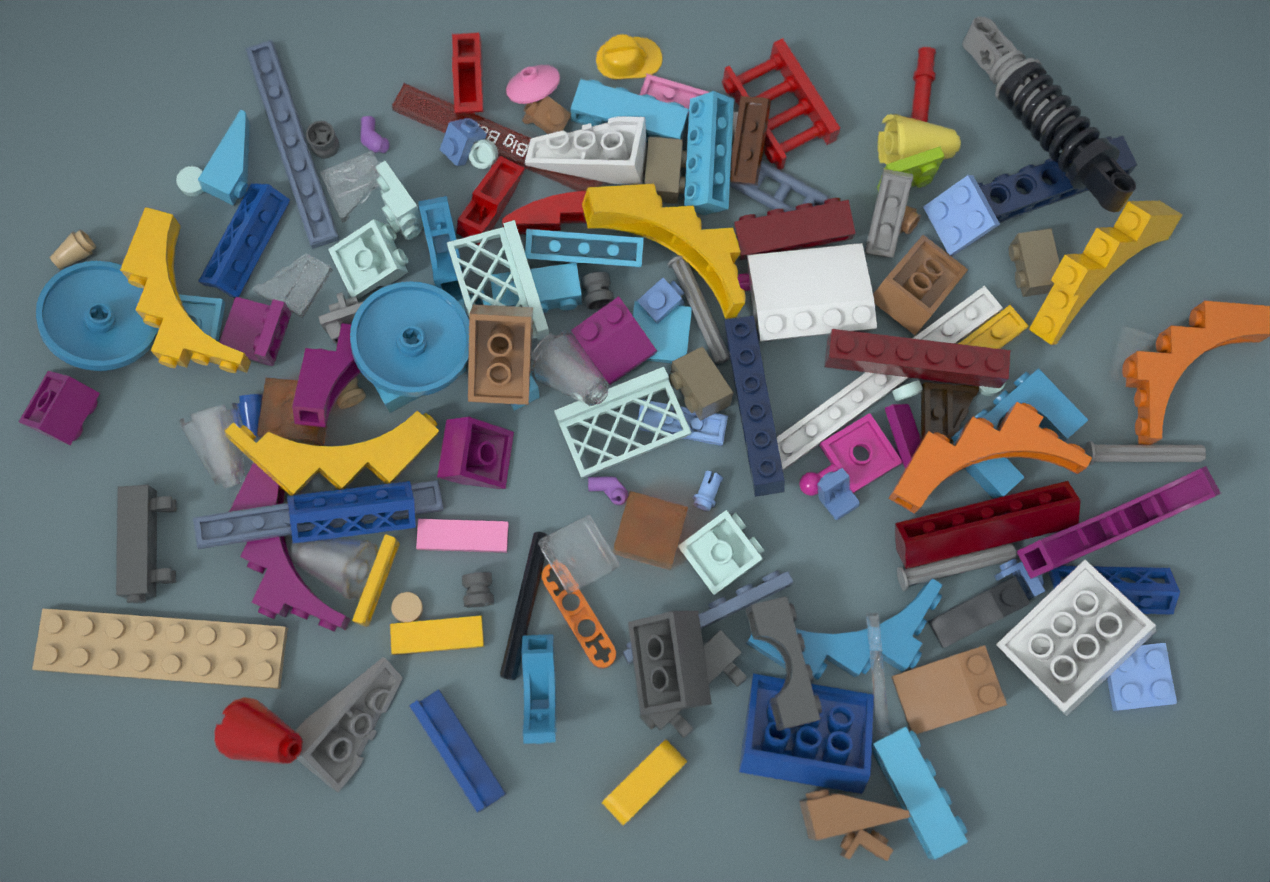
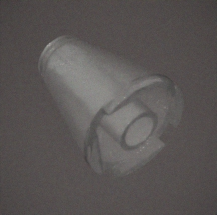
M559 330L561 334L555 336L551 333L538 343L531 354L533 365L530 373L535 381L589 406L600 404L607 398L608 382L570 332Z
M232 403V409L226 410L224 404L191 414L192 421L185 423L184 418H181L178 422L182 431L215 485L222 484L223 489L241 484L240 478L245 476L244 455L225 436V430L233 422L239 428L241 427L238 403Z
M345 538L292 543L290 547V555L294 564L344 598H352L354 600L362 596L371 568L378 554L377 545L367 540Z

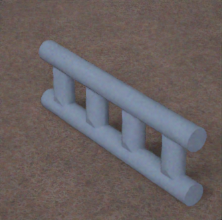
M764 161L761 162L758 186L730 183V187L773 210L784 209V212L796 210L784 203L791 189L806 197L802 204L812 203L814 206L815 203L823 205L824 201L829 198L824 193ZM766 176L781 183L774 197L759 189Z

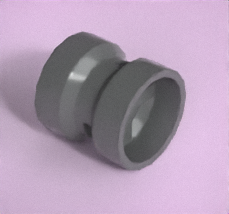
M321 120L311 123L307 128L306 138L316 156L325 159L334 156L338 152L340 147L339 140L331 124Z
M594 272L581 278L582 287L587 292L585 302L588 309H601L614 300L613 292L609 291V285L611 284L609 273Z
M480 572L462 576V585L468 589L463 597L464 607H484L494 604V595L490 592V588H488L493 583L492 573Z

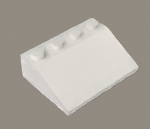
M862 243L747 255L752 308L759 342L828 335L831 329L856 332L877 328L874 296Z
M1084 560L1005 635L996 646L1061 712L1068 716L1156 632V625L1093 566Z

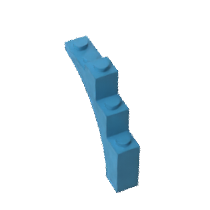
M932 578L926 582L913 601L897 615L879 625L857 632L825 634L807 632L796 628L797 634L800 633L803 637L805 651L802 653L805 664H809L812 669L813 678L819 680L825 671L827 664L823 662L824 659L853 677L860 675L861 672L866 674L875 660L871 657L872 653L901 672L908 667L913 669L922 655L918 651L922 642L912 636L913 634L918 636L927 623V620L923 619L928 609L933 611L942 598V595L938 592L943 585ZM752 634L746 642L747 645L786 669L784 660L775 647L767 642L755 640Z

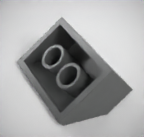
M698 610L671 611L628 622L641 715L712 705Z

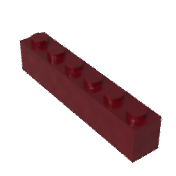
M831 329L827 338L824 367L1001 388L1009 379L1011 350Z
M1064 481L895 523L896 550L905 569L1065 530L1079 524L1081 500L1070 483Z

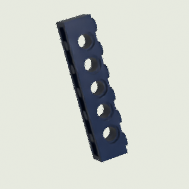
M1122 135L1114 139L1111 136L1106 137L1120 151L1116 162L1130 175L1137 166V163L1124 136ZM1051 158L1047 159L1044 164L1036 167L1034 164L1027 165L1011 176L1008 173L1002 174L991 183L985 185L978 183L999 223L1089 191L1086 187L1075 189L1070 184V180L1065 175L1066 173L1062 172L1058 167V163L1054 162ZM1043 178L1049 179L1052 185L1045 183ZM1016 187L1023 188L1027 194L1020 193ZM990 196L997 197L1001 203L993 202Z
M754 315L724 320L754 495L757 497L785 492V479Z

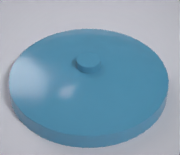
M108 261L78 263L55 274L43 287L36 305L38 331L48 349L62 361L86 370H114L137 361L153 346L158 328L145 324L143 318L135 311L144 288H138L128 283V279L120 271L122 265Z
M414 281L390 284L371 294L360 305L353 318L350 342L354 361L361 373L372 384L388 393L405 397H420L436 393L453 383L464 371L469 361V318L463 307L454 297L436 286Z

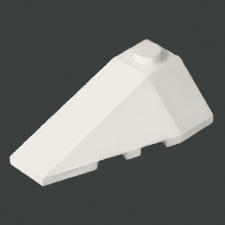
M613 117L608 119V123L592 126L591 123L582 125L581 130L569 133L562 130L531 138L525 164L530 167L612 184H642L647 162L645 117Z

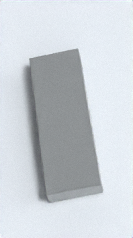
M883 170L865 253L894 258L913 174Z

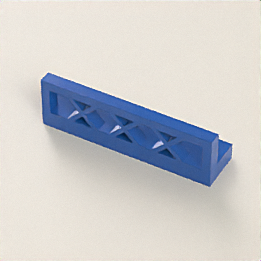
M251 183L198 282L204 286L216 287L232 298L239 297L290 199L269 184Z
M410 481L287 496L293 543L416 528L414 496ZM408 510L407 519L395 520L390 517L395 511ZM373 514L378 517L373 523L365 524L360 521L364 515ZM342 518L347 521L342 527L334 528L329 525L333 519ZM311 522L316 525L311 531L298 532L297 529L298 523Z
M1061 566L1049 571L1054 589L1062 582L1060 577H1067L1078 566ZM1093 566L1143 614H1174L1180 590L1170 568ZM1120 578H1130L1135 583H1127ZM1151 578H1163L1165 583H1156Z
M439 689L422 701L416 700L409 705L476 812H481L506 795V792Z

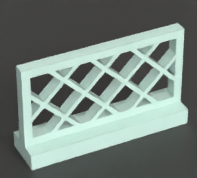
M515 220L503 223L504 227L447 242L468 316L478 298L494 306H506L500 303L506 290H509L519 297L515 307H533L532 339L537 338L538 341L549 338L547 322ZM500 237L502 248L498 255L483 249L488 240ZM467 246L476 252L470 262L467 263L457 258L455 249ZM480 253L494 260L487 273L473 266ZM504 253L506 255L507 261L502 258ZM498 263L510 268L511 274L506 282L492 276ZM460 265H461L462 267L466 268V269L464 270L463 274H462ZM470 271L484 277L477 290L465 284L464 280ZM488 280L502 287L495 300L481 293ZM512 280L514 281L515 287L510 285ZM468 292L474 295L471 301Z
M665 367L554 410L556 420L564 435L581 479L691 435L690 428L668 380L669 377ZM666 390L669 397L666 409L650 404L655 393ZM645 397H648V399H647L646 402L643 401V400H640V399H643V398H645ZM634 402L644 406L639 420L623 415L626 405ZM671 405L673 406L675 413L669 411ZM621 407L619 413L613 411V410L618 409V408ZM648 408L663 414L658 428L642 422ZM607 413L617 417L611 432L595 426L600 415ZM669 416L679 420L682 431L674 434L662 431L661 429L666 417ZM590 419H593V421H592L591 424L588 423V422H585V421H588V420H590ZM620 419L636 425L630 439L615 434ZM578 424L589 428L584 442L572 439L568 428ZM639 427L655 433L652 443L642 445L634 441ZM593 430L609 436L603 451L587 445ZM659 435L664 436V438L657 440ZM612 438L628 444L624 454L614 456L607 453ZM575 445L581 447L579 453H577ZM631 446H634V447L637 448V449H635V450L630 451ZM587 449L599 454L600 458L597 465L584 470L580 460L584 450ZM604 457L610 459V460H607V461H605V462H602L603 459H604Z

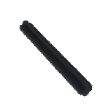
M535 532L533 534L500 671V677L513 681L517 678L522 657V638L527 636L550 539L546 533Z

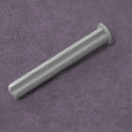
M681 255L673 258L668 262V267L674 269L715 363L721 364L728 361L730 354L688 262Z
M1088 441L1085 445V454L1092 457L1089 465H1093L1094 462H1201L1206 459V448L1203 445H1094L1092 441Z
M1009 543L905 570L902 567H898L897 577L902 590L906 591L908 586L927 582L932 578L935 580L1010 561L1017 557L1014 545Z

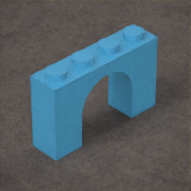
M1039 368L1031 375L1027 371L1014 382L1017 388L1010 394L1007 390L1003 391L993 400L996 406L988 412L984 408L975 416V418H984L994 425V429H996L999 420L1006 416L1009 409L1016 402L1020 404L1027 403L1036 408L1037 413L1043 416L1039 424L1040 427L1054 431L1062 441H1066L1088 421ZM964 427L952 437L954 441L952 445L955 444ZM1007 458L987 460L964 468L992 499L1005 496L1025 478Z

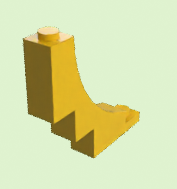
M417 410L405 422L393 430L374 439L346 446L329 447L301 444L281 438L270 432H267L256 443L254 442L256 436L246 426L242 425L239 428L234 422L225 430V436L291 496L297 495L318 473L338 490L345 489L365 467L384 484H390L438 435L439 430L436 428L437 422L427 413L422 415Z

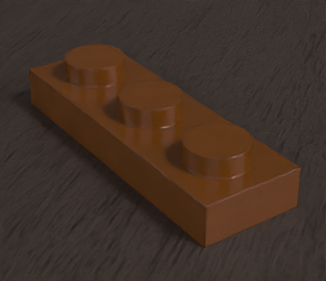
M741 96L731 155L730 183L758 186L771 106L769 98Z

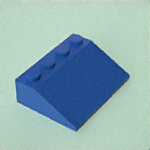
M753 674L739 772L863 794L871 775L874 695L811 684L813 694L818 695L821 702L822 713L819 714L821 720L778 731L770 699L778 694L784 685L785 679Z

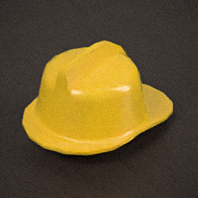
M618 34L600 47L596 56V64L598 70L610 79L644 78L647 74L653 75L662 65V53L657 44L648 38Z

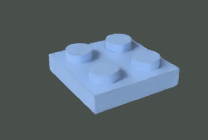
M967 175L923 206L949 255L957 254L1000 225L973 175Z
M1166 643L1141 645L1107 678L1113 711L1177 704Z

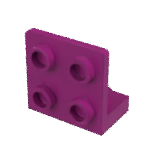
M236 297L219 342L245 353L251 361L274 366L292 312L283 301L273 299L271 306Z

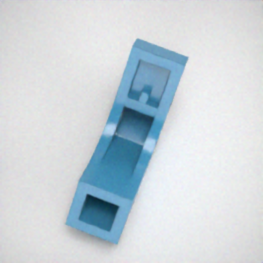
M444 196L418 201L431 258L434 284L459 301L463 296L447 246V242L457 240L448 198ZM459 248L455 249L457 258L461 259Z
M553 634L523 636L524 744L556 742Z

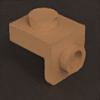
M547 96L539 101L526 104L524 108L526 114L522 122L526 125L533 122L547 134H551L564 129L571 117V113Z
M861 829L845 835L840 844V847L843 848L840 855L850 860L858 845H860L881 860L887 861L893 849L886 845L889 840L878 832L872 830L868 834Z

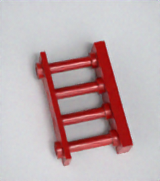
M783 38L773 43L769 60L738 76L735 75L729 65L724 69L722 80L725 92L729 96L732 95L739 106L741 96L749 97L743 85L774 69L776 71L779 70L784 77V82L755 97L769 98L772 101L790 92L794 93L799 100L797 105L768 119L764 152L768 161L771 164L775 163L779 170L784 168L787 158L786 153L816 137L823 138L825 143L829 145L837 141L841 129ZM802 114L809 116L813 122V127L780 144L771 132Z

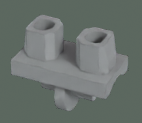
M343 292L337 293L339 302L328 305L330 313L318 316L323 329L329 334L334 344L338 343L341 324H352L358 308L363 303H359L356 296L345 299Z

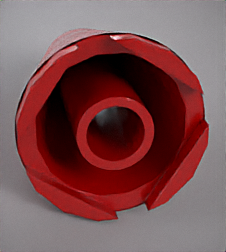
M243 697L234 700L222 712L225 716L221 725L216 724V747L222 755L232 760L289 764L296 760L302 750L301 736L256 699Z

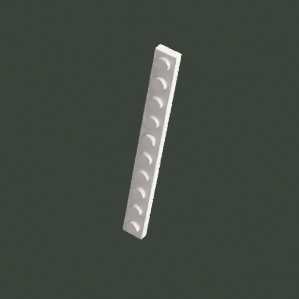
M983 286L913 339L957 344L999 313L1003 307L988 289ZM866 372L777 437L783 471L908 380L909 377Z

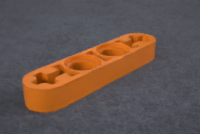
M560 563L548 564L542 571V581L590 662L599 669L610 667L616 659V650L566 567ZM551 570H555L557 573L562 571L561 582L564 587L570 583L572 588L565 589L556 596L554 592L560 590L554 581L550 583L547 581L550 578L549 572ZM574 594L579 598L580 604L576 610L568 611L563 607L562 601L566 595ZM590 620L595 624L596 630L592 636L584 637L580 635L578 626L582 621ZM600 634L604 638L598 641L603 650L609 648L611 651L608 654L609 660L605 663L602 659L595 660L594 657L597 655V650L593 644L590 648H587L585 643L594 641Z

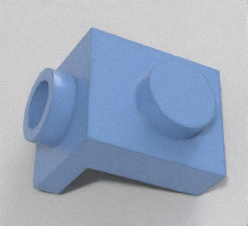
M470 118L450 121L440 151L456 166L466 165L474 141L484 140L487 133L479 127L476 121Z
M664 278L659 280L637 300L657 324L678 305L683 306L685 304L681 297L684 294L682 289L674 281L669 284Z
M843 468L836 472L825 474L820 482L817 483L819 500L835 520L842 518L859 507V500L850 490L849 475Z
M1016 558L1000 565L999 567L1002 572L994 576L998 581L1012 574L1013 577L1017 578L1028 600L1045 592L1042 576L1039 575L1030 579L1022 561L1018 563Z

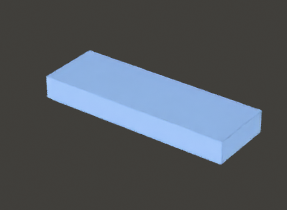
M655 401L650 402V404L662 409H666L668 405ZM640 405L638 420H639V417H640V415H641V413H642V410H643V408H644V406H641V405ZM671 405L669 411L675 413L673 406ZM680 406L691 431V435L683 439L723 445L728 415L715 413L700 421L695 412L691 413L688 408ZM648 408L642 422L658 428L663 414ZM667 416L661 430L674 434L682 431L679 420ZM639 427V430H641V431L651 432V431L646 430V429H644V428H642V427Z

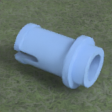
M705 471L698 494L693 496L695 500L693 505L704 511H710L711 507H715L716 502L714 499L723 480V477L717 473L711 476V471Z

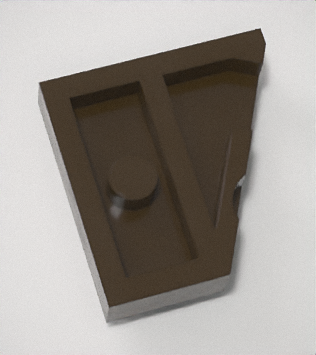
M924 382L921 385L923 388L921 392V441L929 431L933 434L937 432L946 436L951 444L954 442L952 437L960 430L959 426L969 412L968 408L973 398L977 395L979 386Z

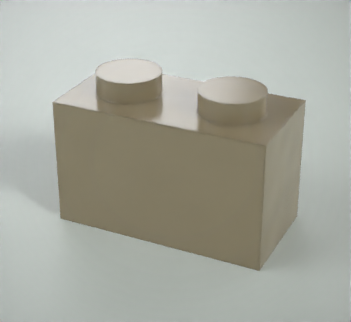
M649 137L645 184L655 185L657 195L661 196L663 203L677 204L678 194H684L685 177L680 176V168H686L687 150H682L683 140Z
M1052 229L1018 233L1009 245V257L1011 261L1015 262L1016 286L1021 288L1022 297L1047 294L1054 285L1051 278L1060 264Z
M703 346L672 361L671 373L669 374L671 384L676 390L680 389L685 397L686 407L691 413L695 412L700 421L731 405L734 392Z

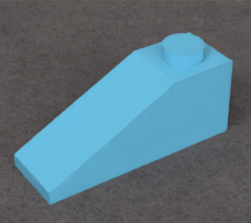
M243 110L239 111L198 178L204 192L231 205H234L238 198L241 199L244 196L248 187L250 123L246 112Z

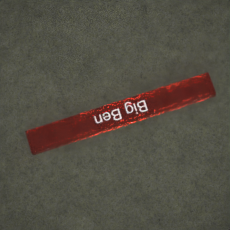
M406 83L401 87L391 106L393 111L443 133H446L450 121L470 118L476 121L479 127L487 133L485 139L495 144L498 150V157L501 156L576 191H587L588 187H601L603 181L526 166L525 160L530 137L475 113L455 114L454 104Z

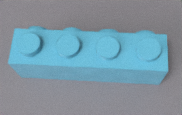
M715 91L691 98L689 107L684 206H694L695 212L702 215L729 209L734 99Z

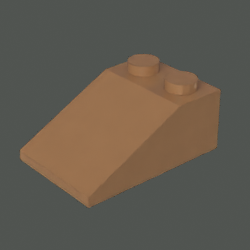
M922 235L873 294L874 303L904 328L916 335L968 269L925 235Z
M473 304L469 314L468 402L529 404L533 307Z
M985 645L891 676L910 731L913 730L915 734L1007 705Z
M828 789L806 793L807 800L799 801L808 838L816 841L910 817L908 810L845 795L829 794Z

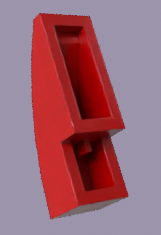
M480 33L452 34L455 114L483 113V64Z
M500 156L473 191L471 202L457 219L456 234L465 238L491 231L509 203L524 174L525 168Z
M586 191L567 192L533 201L503 217L502 225L503 223L515 220L518 233L526 234L527 229L561 232V223H587L582 207Z

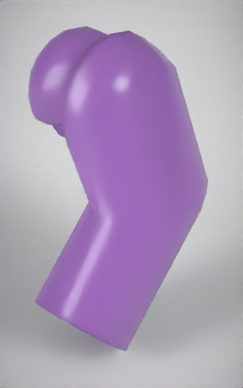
M363 116L361 118L362 144L374 153L387 152L389 141L375 132V118Z
M588 477L589 492L604 491L615 505H623L627 501L628 491L616 477Z

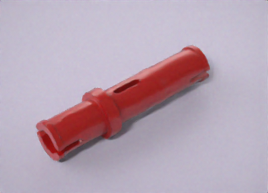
M932 47L919 48L917 70L913 73L915 88L911 118L928 122L931 88L936 78V74L933 71L936 50Z

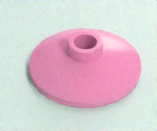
M550 65L526 67L509 81L506 87L507 96L511 101L519 104L539 101L557 88L560 82L559 72Z

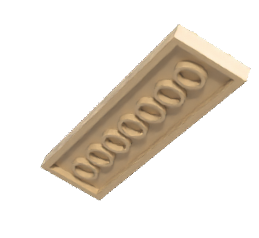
M42 608L32 670L280 689L288 628L284 626Z

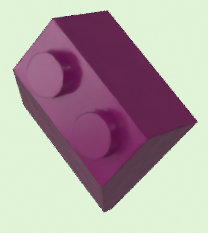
M619 296L571 330L609 385H612L657 353V350Z
M47 371L18 422L71 446L72 442L80 437L83 431L82 424L86 417L96 409L98 404L97 398L100 393L70 376Z
M472 417L447 419L437 477L462 485L506 489L514 432Z

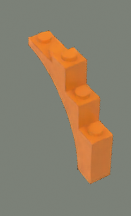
M1204 300L1193 308L1190 313L1189 325L1191 327L1170 326L1157 337V352L1136 351L1125 359L1122 374L1123 377H1126V387L1137 388L1134 403L1138 407V418L1135 422L1138 445H1152L1162 439L1164 414L1170 394L1182 373L1196 358L1217 347L1244 342L1260 343L1270 337V306Z
M1016 402L1007 412L998 430L994 429V425L984 418L972 417L966 423L954 445L950 444V440L946 436L937 432L933 434L928 431L888 499L915 514L930 493L945 479L966 467L983 461L1013 457L1031 458L1050 462L1079 474L1088 467L1092 457L1085 454V450L1082 447L1072 443L1067 444L1060 440L1054 431L1047 428H1039L1038 426L1043 416L1037 413L1036 408L1027 403L1020 404Z

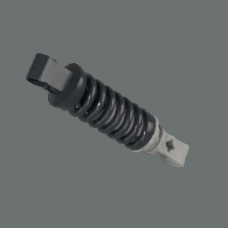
M976 17L965 36L963 47L975 58L979 66L988 73L990 80L997 85L996 98L1013 111L1015 118L1022 121V125L1026 130L1031 131V136L1034 140L1039 141L1042 149L1049 152L1050 158L1058 163V167L1062 172L1066 173L1065 175L1070 180V184L1075 189L1086 187L1098 200L1102 208L1110 212L1121 211L1136 189V182L1116 162L1120 154L1119 149L1112 145L1107 138H1099V129L1097 127H1090L1089 118L1080 116L1081 110L1078 106H1071V98L1068 95H1062V88L1059 85L1053 84V78L1047 74V71L1042 67V63L1038 59H1026L1025 55L1014 47L1012 42L1002 34L992 20L986 17Z

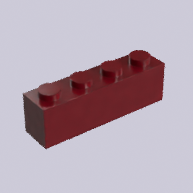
M837 197L825 200L823 205L813 206L812 203H805L796 206V210L784 212V209H774L768 211L767 216L756 217L755 214H748L739 217V221L734 222V232L740 248V261L747 260V255L800 250L853 239L855 228L849 200L841 201V198Z

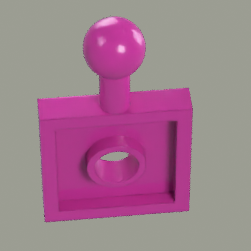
M871 413L820 443V448L832 465L818 473H805L800 479L799 486L804 494L809 496L817 495V483L820 482L821 478L829 472H836L843 468L849 475L850 490L854 494L903 462ZM858 446L864 447L869 453L868 459L865 461L857 460L853 455V449Z

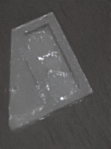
M373 151L320 172L342 223L346 222L350 218L349 214L359 203L362 205L369 197V193L379 186L376 182L379 175L375 167L379 164Z
M305 253L294 260L292 265L283 267L275 272L276 276L264 284H256L253 290L256 294L271 302L273 299L285 302L292 313L303 318L333 269L326 263Z

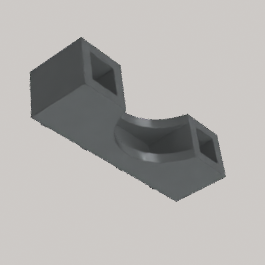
M787 596L751 604L745 610L753 639L767 642L775 647L781 654L786 667L784 685L778 694L770 699L777 730L780 731L821 720L819 716L822 713L821 702L818 695L813 694L811 686L813 682L812 669L809 664H805L802 653L805 651L804 640L800 633L797 634L794 624L797 621L794 605L792 603L789 604Z

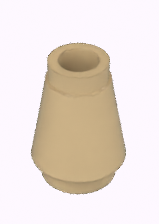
M80 229L76 233L71 232L54 254L50 256V259L57 268L63 270L65 267L92 255L96 245Z

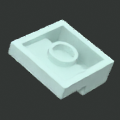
M383 161L375 167L379 175L376 182L381 188L380 192L385 204L382 210L387 217L386 221L395 233L400 231L405 239H413L424 228L418 207L387 162Z
M373 219L328 249L351 298L356 296L357 299H360L378 286H388L408 273L405 266L408 263V258L400 248H396L393 240L397 236L389 224Z
M727 510L678 545L713 595L719 593L764 560L760 555L764 552V549L755 537H752L750 540L742 531L746 528V525L735 512L733 515H730Z

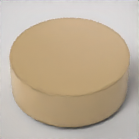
M404 592L394 598L391 606L392 613L402 623L415 622L423 613V603L414 593Z

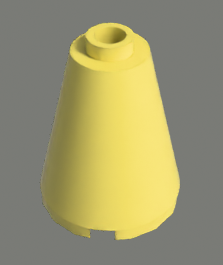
M888 114L882 121V123H886L885 130L879 131L878 157L880 163L885 164L937 147H941L945 156L943 160L953 158L961 145L960 137L954 129L898 114Z

